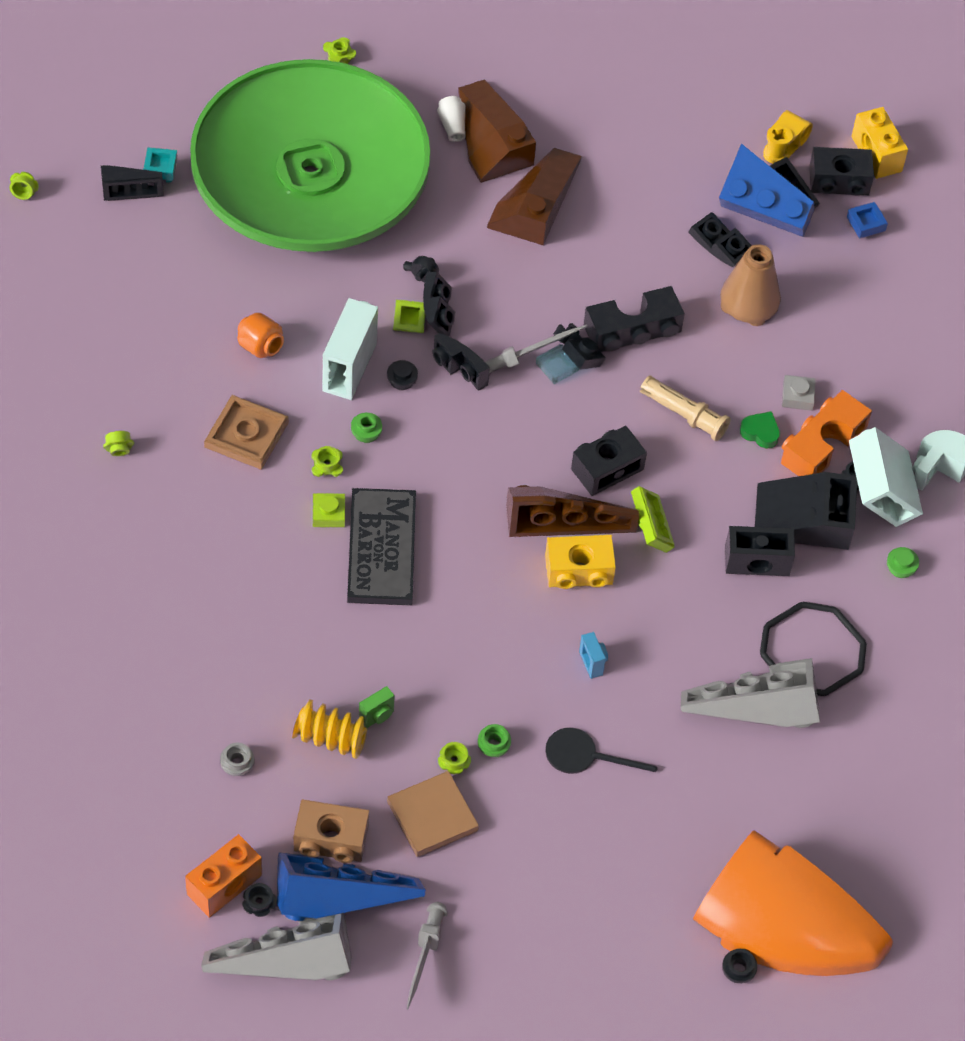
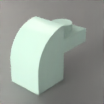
M939 430L928 434L922 439L916 457L917 460L913 465L917 489L922 491L937 471L960 483L965 476V435L951 430Z

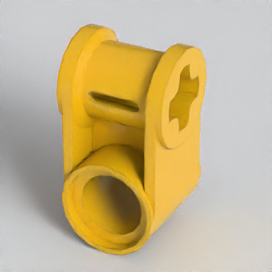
M785 110L775 124L767 131L768 144L763 151L765 160L773 164L785 157L789 159L807 141L812 132L813 124L793 112Z

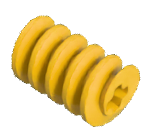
M309 699L299 712L292 738L295 739L301 732V741L308 743L313 737L314 745L317 747L322 746L326 741L329 751L335 750L339 745V752L342 755L348 754L352 748V757L357 759L364 747L368 729L364 727L363 716H360L354 724L351 723V712H347L341 720L339 719L338 708L335 707L330 715H326V704L322 703L318 710L314 711L313 700Z

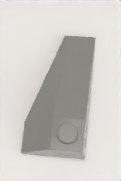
M812 658L769 666L770 672L758 676H753L751 672L740 674V678L734 683L727 684L724 681H716L681 691V710L687 713L783 727H809L813 723L820 722Z
M341 913L321 918L306 917V920L298 921L299 926L287 930H280L278 926L268 929V933L262 935L257 941L252 942L250 938H243L204 952L201 964L202 970L208 973L308 980L322 978L326 980L339 979L347 972H350L352 959L345 914Z

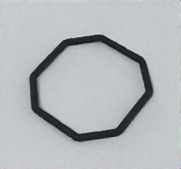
M799 602L763 626L760 655L768 666L775 664L766 653L769 629L800 609L807 608L834 613L860 643L858 668L825 690L817 689L818 696H827L862 674L865 665L867 643L836 607Z

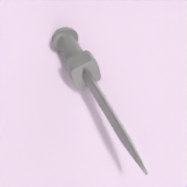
M588 325L564 331L517 352L511 346L505 349L502 355L485 361L490 367L489 373L505 366L509 368L520 364L518 357L566 338Z
M434 902L428 906L427 912L430 913L427 923L421 926L418 945L422 947V951L410 986L407 1009H409L418 988L429 949L437 950L439 945L440 925L443 916L447 917V908L441 902Z

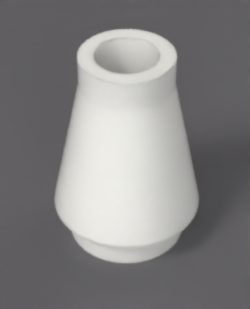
M457 96L445 97L439 101L437 113L447 132L449 141H462L466 137V106L461 101V98Z

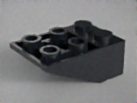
M823 472L760 482L757 484L754 527L793 528L794 543L849 550L855 530L857 477L854 475Z

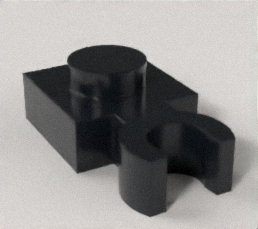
M570 323L565 329L562 324H559L553 334L555 336L577 327ZM580 331L559 340V342L564 344L563 351L580 370L601 367L606 359L598 349L597 344L589 339V337L582 338L579 335Z

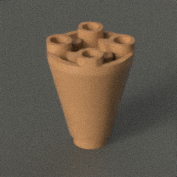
M761 244L751 246L724 282L720 294V306L723 312L731 315L736 320L749 323L752 326H761L765 323V320L770 319L778 311L781 302L774 257L767 246Z

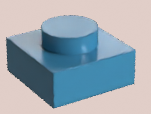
M594 632L581 635L579 653L590 678L602 676L605 662L608 661V653L604 643L598 642Z

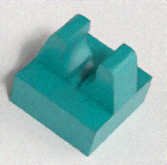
M147 147L143 170L162 172L163 180H166V183H171L174 180L177 164V150Z

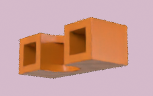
M841 390L834 398L829 397L815 417L810 415L803 423L801 430L796 435L791 434L782 445L784 452L781 464L797 476L823 473L830 465L834 450L823 439H837L849 447V440L867 429L872 410L844 390Z

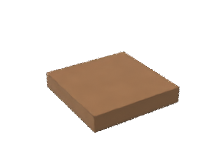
M231 395L206 437L204 448L262 470L287 427L289 416Z
M449 771L387 796V803L416 857L473 834L479 829L477 821Z

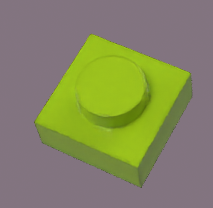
M313 493V527H345V494Z

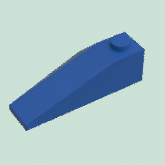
M281 852L278 854L277 905L281 914L290 920L304 921L306 917L321 918L425 896L426 889L419 878L381 870H374L372 875H368L365 871L355 868L356 865L344 863L342 867L335 868L324 865V858Z

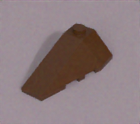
M484 79L459 87V98H461V101L466 106L465 141L467 143L468 162L479 181L482 183L534 166L535 139L524 121Z
M553 148L496 204L487 228L544 246L582 156Z

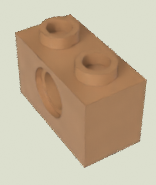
M301 799L293 835L294 851L308 857H318L319 855L332 857L342 863L362 862L369 826V810ZM327 831H335L338 833V835L334 837L325 836L323 833Z

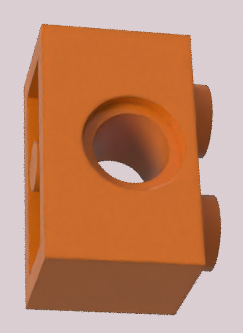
M238 834L185 876L186 894L210 918L262 876V857Z

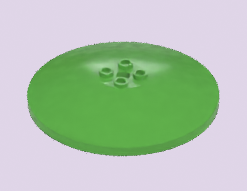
M315 59L291 60L266 65L252 70L227 84L214 95L201 112L193 130L190 147L191 169L195 184L201 197L212 212L226 225L252 240L292 251L317 252L343 249L366 242L386 232L402 220L420 198L427 182L430 165V144L426 127L414 105L403 93L383 78L364 69L341 62ZM307 166H314L318 170L314 172H307L304 170V168Z

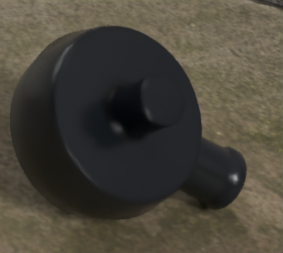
M418 256L413 262L405 261L403 264L405 271H411L417 281L424 283L428 272L437 271L439 273V267L431 257Z

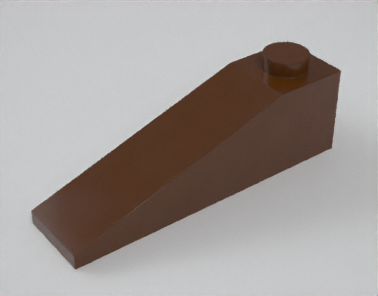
M520 485L508 487L506 508L509 537L636 533L639 520V510L541 486L530 487Z

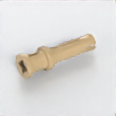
M651 375L641 385L640 393L687 419L690 427L702 429L711 435L712 440H720L727 431L731 418L727 415L721 416L708 408L707 403H696L661 383Z

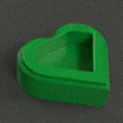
M772 411L747 416L740 425V434L744 439L755 441L757 445L765 449L773 448L777 445L780 431Z

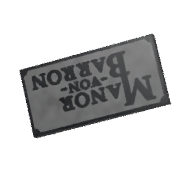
M352 488L347 603L412 605L416 490Z

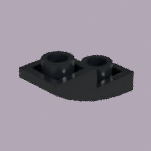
M710 212L691 226L688 231L709 253L731 267L737 265L744 253L752 246L736 228L730 231L713 212Z
M437 271L428 272L423 291L426 319L437 333L450 336L456 313L448 305L452 287Z
M441 333L434 335L432 354L439 366H444L450 375L460 370L463 378L467 382H471L478 391L488 386L490 367L482 358L466 345Z

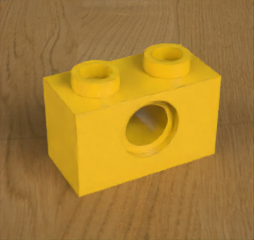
M884 107L857 113L851 137L858 149H872L875 178L878 179L902 172L908 148Z
M612 535L547 537L545 559L549 587L569 589L574 586L598 588L605 585H613L616 566ZM580 562L584 563L585 565H578L576 563Z

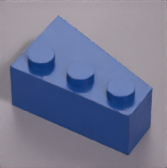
M741 143L719 196L721 207L804 237L815 211L814 201Z

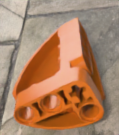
M755 830L747 836L731 857L693 917L695 922L718 938H722L720 944L727 950L745 949L755 957L759 965L801 975L835 976L870 971L880 965L893 945L891 936L835 881L792 847L784 846L780 851L781 848Z

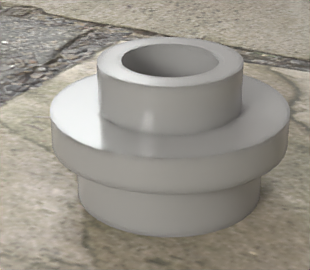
M232 743L221 753V767L230 775H244L254 765V754L245 744ZM235 758H240L243 760L242 763L238 764L232 763L231 761Z

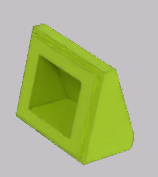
M396 300L393 330L424 333L426 316L423 302Z

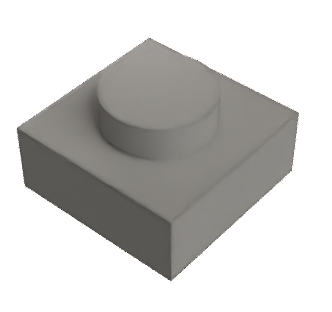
M785 375L782 407L812 411L816 378Z

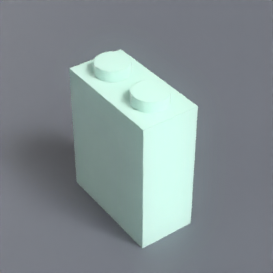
M348 298L323 353V392L352 400L377 345V306L371 305L366 301Z
M876 427L865 430L860 435L850 439L849 444L862 504L896 527L922 515L923 511L909 451Z

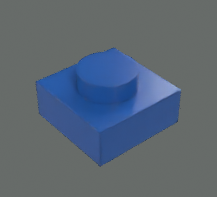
M875 202L848 209L847 219L859 239L886 231L888 223Z

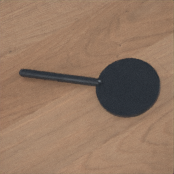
M577 728L557 730L549 737L546 743L545 753L547 760L555 769L563 773L575 774L582 772L590 767L594 759L651 772L658 770L655 765L596 752L592 738Z

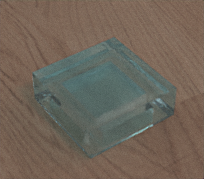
M562 344L536 358V364L553 384L579 371V368L563 351Z

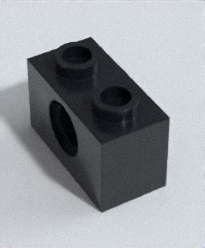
M813 147L809 164L812 193L869 196L874 179L872 149Z
M625 425L617 430H609L601 438L591 443L580 445L573 452L571 470L590 495L594 496L643 471L647 451Z
M729 526L725 543L726 574L790 576L795 558L793 528Z

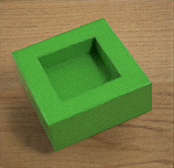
M387 686L359 702V717H364V726L366 728L375 723L385 722L394 712L395 695Z

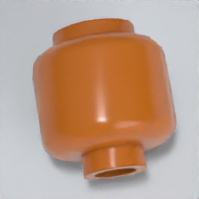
M254 313L245 317L238 325L237 339L239 345L258 358L274 356L279 352L284 343L281 325L263 313Z

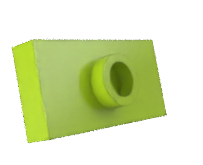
M638 486L631 491L635 507L639 510L638 525L644 533L647 545L667 553L675 548V544L658 494Z

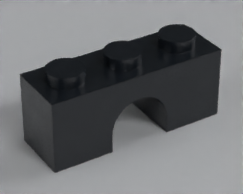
M672 286L644 292L640 309L641 314L631 316L624 314L619 310L615 300L588 306L585 309L583 325H588L584 327L589 339L597 344L601 352H611L620 347L643 344L648 340L671 337L682 332L685 313Z

